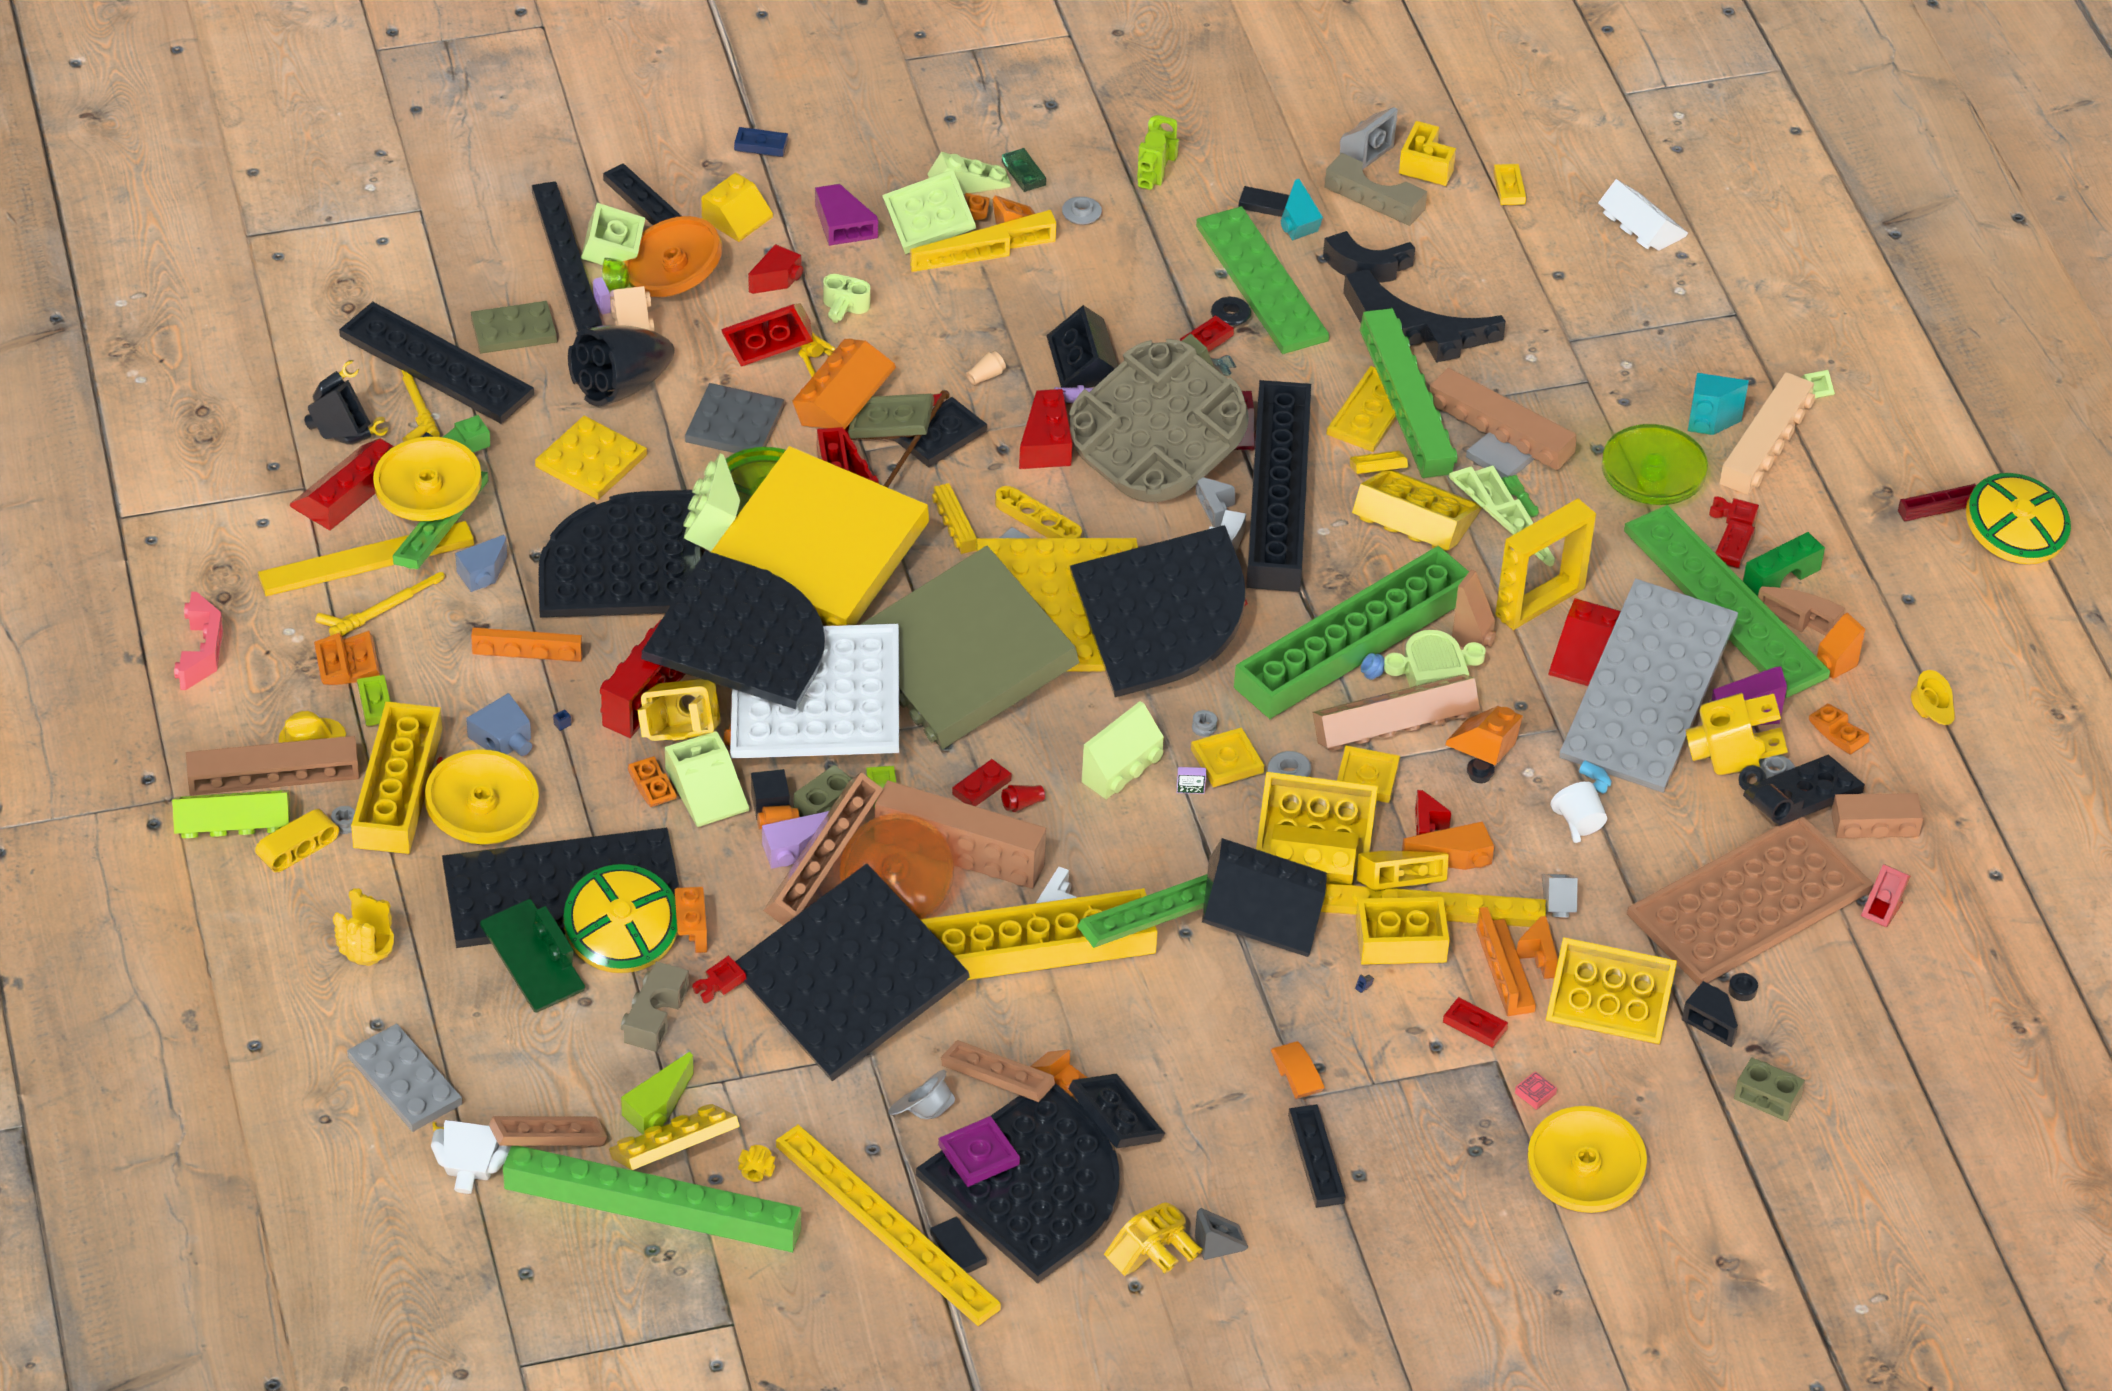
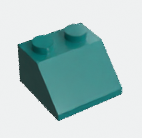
M1697 373L1688 431L1715 435L1741 422L1749 380Z

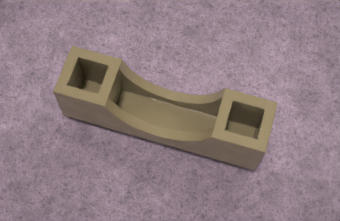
M1341 153L1326 168L1324 188L1408 226H1411L1425 211L1426 190L1408 182L1392 186L1376 184L1364 175L1362 161L1344 153Z

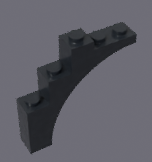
M1369 269L1345 274L1343 294L1360 324L1363 312L1393 309L1396 318H1399L1401 321L1402 332L1405 337H1408L1410 346L1425 343L1436 363L1460 358L1462 349L1494 343L1504 339L1506 321L1502 315L1482 318H1461L1435 314L1412 306L1391 294L1374 278Z

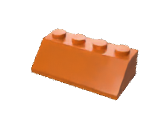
M844 339L792 400L801 425L819 428L843 427L845 429L896 368L895 363L866 340Z

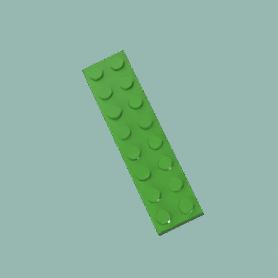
M1242 206L1196 219V227L1282 354L1329 341L1328 331Z

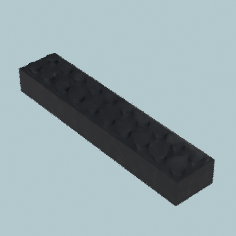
M1259 380L1246 588L1300 592L1311 384Z

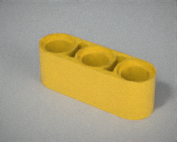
M314 809L261 839L255 848V853L273 872H281L332 843L339 834V827L321 809Z

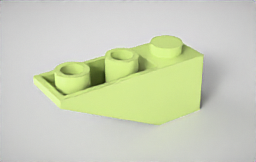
M945 152L940 153L927 173L928 177L931 178L954 170L963 194L1011 186L1005 168Z

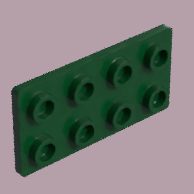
M528 899L481 920V928L535 1013L585 990V984L572 965L574 950L546 906L537 910L532 900Z

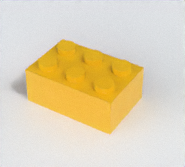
M1443 897L1358 899L1355 923L1361 965L1447 962L1449 933Z

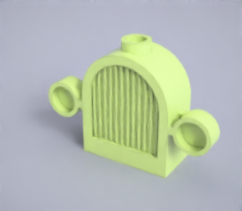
M1422 630L1411 636L1407 641L1405 657L1400 653H1390L1385 657L1384 670L1391 676L1405 674L1409 686L1414 687L1461 674L1469 675L1467 666L1482 664L1485 659L1486 650L1482 644L1476 642L1468 643L1465 645L1464 650H1461L1458 642L1449 634L1438 630Z

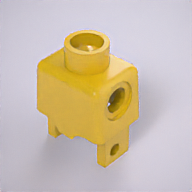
M697 679L660 683L641 696L642 707L638 709L642 737H648L652 741H675L713 733L720 725L721 716L715 683L709 680ZM684 695H692L696 698L689 704V710L682 703Z
M1743 693L1705 703L1699 710L1702 725L1685 729L1692 760L1697 761L1710 757L1713 770L1717 775L1741 772L1745 767L1751 765L1760 767L1759 759L1788 753L1781 727L1755 734L1752 732L1751 726L1781 719L1775 694L1744 701ZM1767 709H1770V710H1771L1770 712H1763L1764 710H1767ZM1773 743H1778L1776 746H1771Z

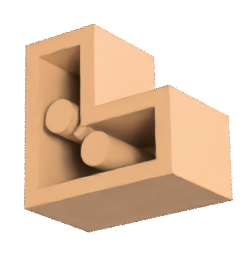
M644 286L617 289L609 292L612 318H615V325L634 326L654 332L653 318H648L647 308L651 307L650 293L645 292Z

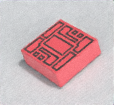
M1536 1071L1515 1088V1094L1536 1110L1556 1095L1557 1091L1553 1084Z

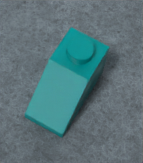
M1300 179L1294 181L1281 218L1282 229L1288 233L1292 241L1318 232L1323 220V216Z

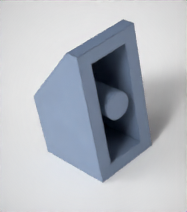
M505 535L455 553L456 572L470 592L496 583L507 559Z

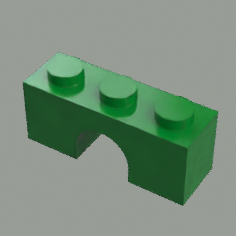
M1806 532L1746 562L1743 582L1758 596L1759 589L1762 586L1780 588L1783 579L1790 572L1799 580H1802L1821 570L1825 547L1809 532Z

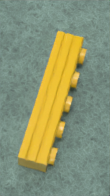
M950 483L934 486L933 494H931L932 501L936 503L939 515H942L944 525L948 527L949 536L953 537L955 548L959 549L960 554L976 551L977 538Z

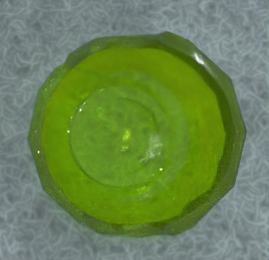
M604 258L602 278L609 292L617 289H626L630 282L627 265L620 259Z

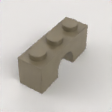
M656 961L651 972L647 971L644 976L643 988L640 992L635 993L630 1013H625L621 1022V1030H624V1043L654 1052L658 1051L668 1031L667 1012L657 1009L670 1007L679 1010L689 990V970Z

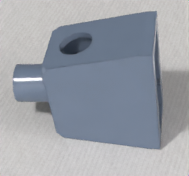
M509 693L466 718L468 738L486 750L498 751L504 754L516 751L520 756H525L532 749V743L529 742L531 739L530 721Z

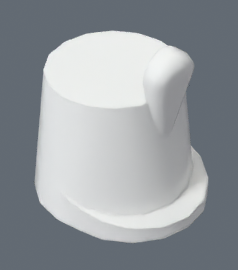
M1579 782L1559 791L1551 800L1552 810L1559 815H1563L1568 822L1574 843L1581 842L1580 836L1590 835L1598 831L1607 821V816L1596 788L1591 782Z

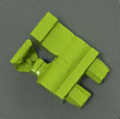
M1155 115L1149 119L1145 142H1141L1139 145L1137 174L1139 187L1151 190L1154 184L1161 186L1168 160L1175 162L1178 157L1179 139L1176 138L1177 121L1175 119L1161 115ZM1161 124H1169L1172 126L1173 131L1164 130Z

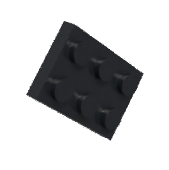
M950 397L942 403L929 423L927 434L920 437L911 454L929 468L987 432V423L955 398ZM900 437L893 440L907 449L914 437Z
M1117 1073L1072 1080L1068 1089L1116 1149L1155 1143L1162 1140L1165 1132Z

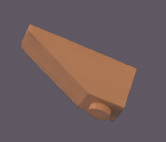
M1471 569L1458 586L1452 637L1463 648L1471 642L1480 643L1486 648V646L1490 647L1496 636V632L1493 631L1495 619L1476 571Z

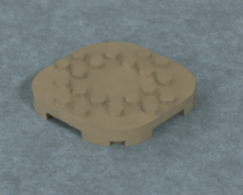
M1166 339V342L1153 343L1152 340H1149L1127 350L1123 354L1124 361L1090 392L1084 389L1078 395L1069 413V428L1071 439L1080 457L1117 489L1136 500L1160 502L1176 498L1189 491L1197 484L1199 479L1205 477L1227 457L1244 437L1249 417L1247 405L1238 384L1231 377L1227 379L1197 355L1195 348L1185 342L1174 339Z

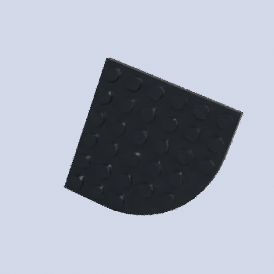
M665 490L617 494L610 496L609 501L597 505L595 502H592L564 519L550 534V540L546 547H543L539 559L540 618L666 613L700 560V546L684 539L687 527L683 526L688 513L691 511L688 509V506L695 493L692 490Z
M1225 525L1070 565L1073 582L1115 698L1178 681L1200 670V666L1210 659L1212 661L1215 660L1226 649L1238 631L1243 618L1246 597L1244 576Z
M705 551L643 648L641 659L796 710L820 669L824 655V628L821 618L810 600L791 583L768 570Z
M1056 1083L1039 1102L1019 1095L991 1115L1020 1156L1019 1165L969 1187L966 1186L942 1150L916 1168V1176L1037 1284L1083 1251L1100 1235L1113 1214L1119 1191L1120 1175L1116 1151L1113 1150L1107 1136L1093 1121L1083 1106Z

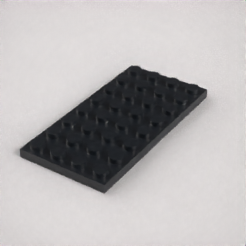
M667 827L442 855L456 948L491 944L480 926L481 920L528 899L532 900L537 910L546 906L565 935L564 908L571 890L584 876L605 866L618 864L638 866L651 871L661 878L671 889L674 896L675 889L679 888Z

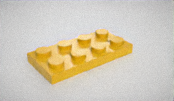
M708 1104L698 1108V1112L690 1116L680 1115L671 1119V1123L663 1127L653 1126L644 1130V1134L638 1137L622 1138L617 1141L618 1145L609 1148L613 1160L634 1170L740 1127L736 1115L714 1104Z

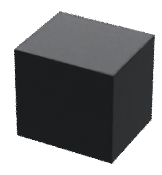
M784 769L751 773V795L756 820L757 814L762 812L763 807L790 805V795Z

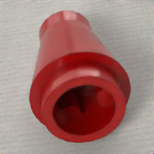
M1008 785L1001 792V800L1005 810H1011L1012 812H1017L1045 799V792L1041 785Z

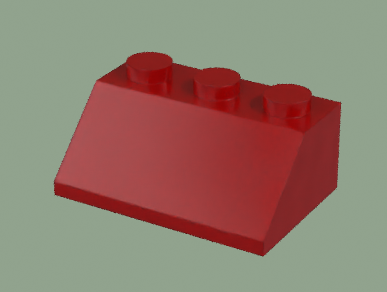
M801 303L792 304L721 329L741 367L813 342L811 321Z

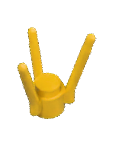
M812 332L813 342L800 346L801 350L798 352V355L804 360L811 378L815 370L809 357H819L823 352L830 356L833 353L832 351H835L834 346L818 337L814 332Z

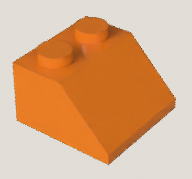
M1496 706L1466 719L1446 740L1445 745L1496 765L1516 744L1523 715L1515 713L1511 708Z

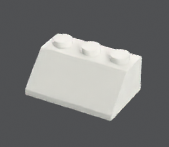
M1617 179L1598 202L1605 209L1603 214L1614 222L1618 219L1622 223L1619 227L1630 235L1635 233L1638 236L1636 241L1647 249L1652 246L1657 250H1661L1681 240L1688 234L1687 231L1642 194Z

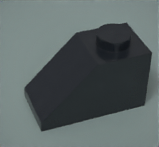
M1703 981L1686 1000L1682 1021L1732 1047L1735 1043L1738 1024L1729 996L1718 987Z

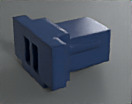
M1361 974L1355 989L1363 993L1372 985L1374 978L1371 975L1363 976Z

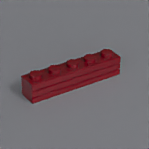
M1976 484L1900 499L1898 512L1905 522L1966 509L1967 501Z

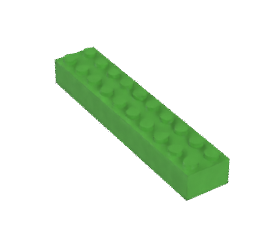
M1437 546L1238 663L1235 667L1234 688L1267 718L1271 719L1360 666L1368 654H1380L1455 609L1458 586L1469 571L1441 547Z

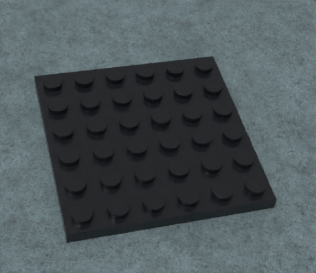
M867 863L735 961L745 972L747 979L743 983L831 1081L835 1080L970 978L968 970Z

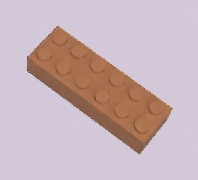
M888 780L875 803L874 841L883 845L899 848L913 854H919L939 862L952 864L1033 889L1045 865L1046 827Z

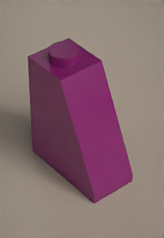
M841 184L815 187V207L829 246L878 238V217Z
M1774 667L1713 689L1712 699L1707 703L1739 693H1743L1744 701L1775 694L1781 717L1787 689L1782 667ZM1767 709V710H1764L1763 712H1770L1771 710H1770V709ZM1781 719L1759 725L1780 724Z

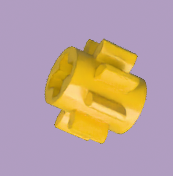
M753 1145L749 1151L742 1149L738 1162H740L738 1170H742L743 1177L749 1181H762L764 1175L767 1177L772 1176L775 1168L773 1164L775 1157L772 1156L771 1151L767 1147Z

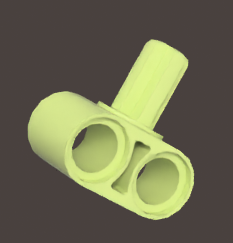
M840 274L827 275L823 280V302L831 308L828 317L834 323H837L843 319L846 312L855 314L867 312L870 309V284L867 281Z

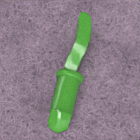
M1518 476L1502 477V481L1510 494L1515 495L1521 501L1530 517H1536L1539 513L1538 506H1535L1529 494L1525 492Z

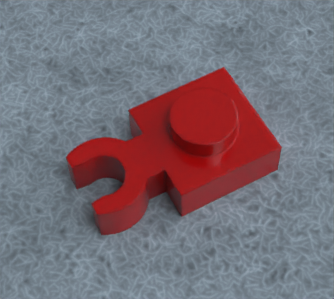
M1714 496L1713 506L1710 507L1709 515L1714 518L1726 517V523H1729V520L1753 526L1759 505L1735 498L1730 503L1722 497Z
M728 955L706 970L707 979L695 981L692 988L695 994L706 990L700 996L703 1003H708L714 998L717 991L725 995L747 978L745 972Z

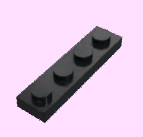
M624 163L603 173V181L652 225L670 218L682 216Z
M1318 1104L1289 1108V1120L1315 1207L1345 1204L1346 1196Z

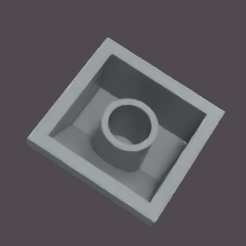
M1392 107L1373 114L1365 121H1361L1350 132H1346L1340 139V154L1344 153L1362 161L1363 170L1394 147L1398 109Z

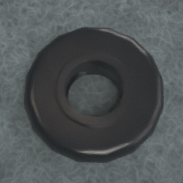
M1228 296L1214 302L1211 306L1212 317L1216 315L1230 326L1246 322L1251 316V309L1244 300Z

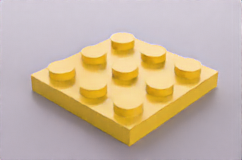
M584 415L535 459V467L599 500L647 456V448Z

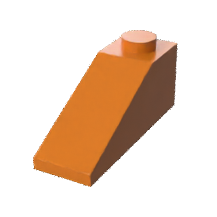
M1483 821L1403 838L1402 851L1446 852L1448 854V868L1468 870L1492 864L1494 844Z

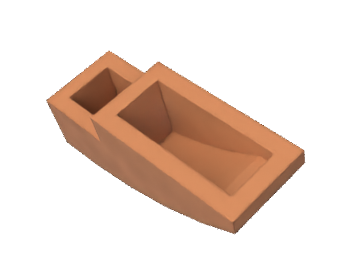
M1762 586L1759 589V599L1783 623L1800 632H1803L1808 626L1826 636L1845 612V607L1813 594L1778 587Z

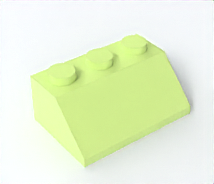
M1139 701L1084 744L1082 783L1106 800L1114 793H1119L1133 778H1138L1152 763H1157L1163 755L1164 737L1144 703Z

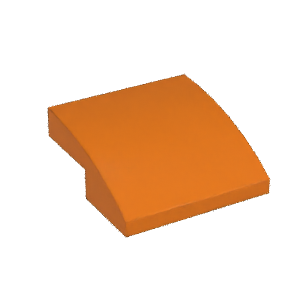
M370 631L343 639L341 634L337 633L314 642L323 684L342 685L356 683L357 679L380 676L374 641Z

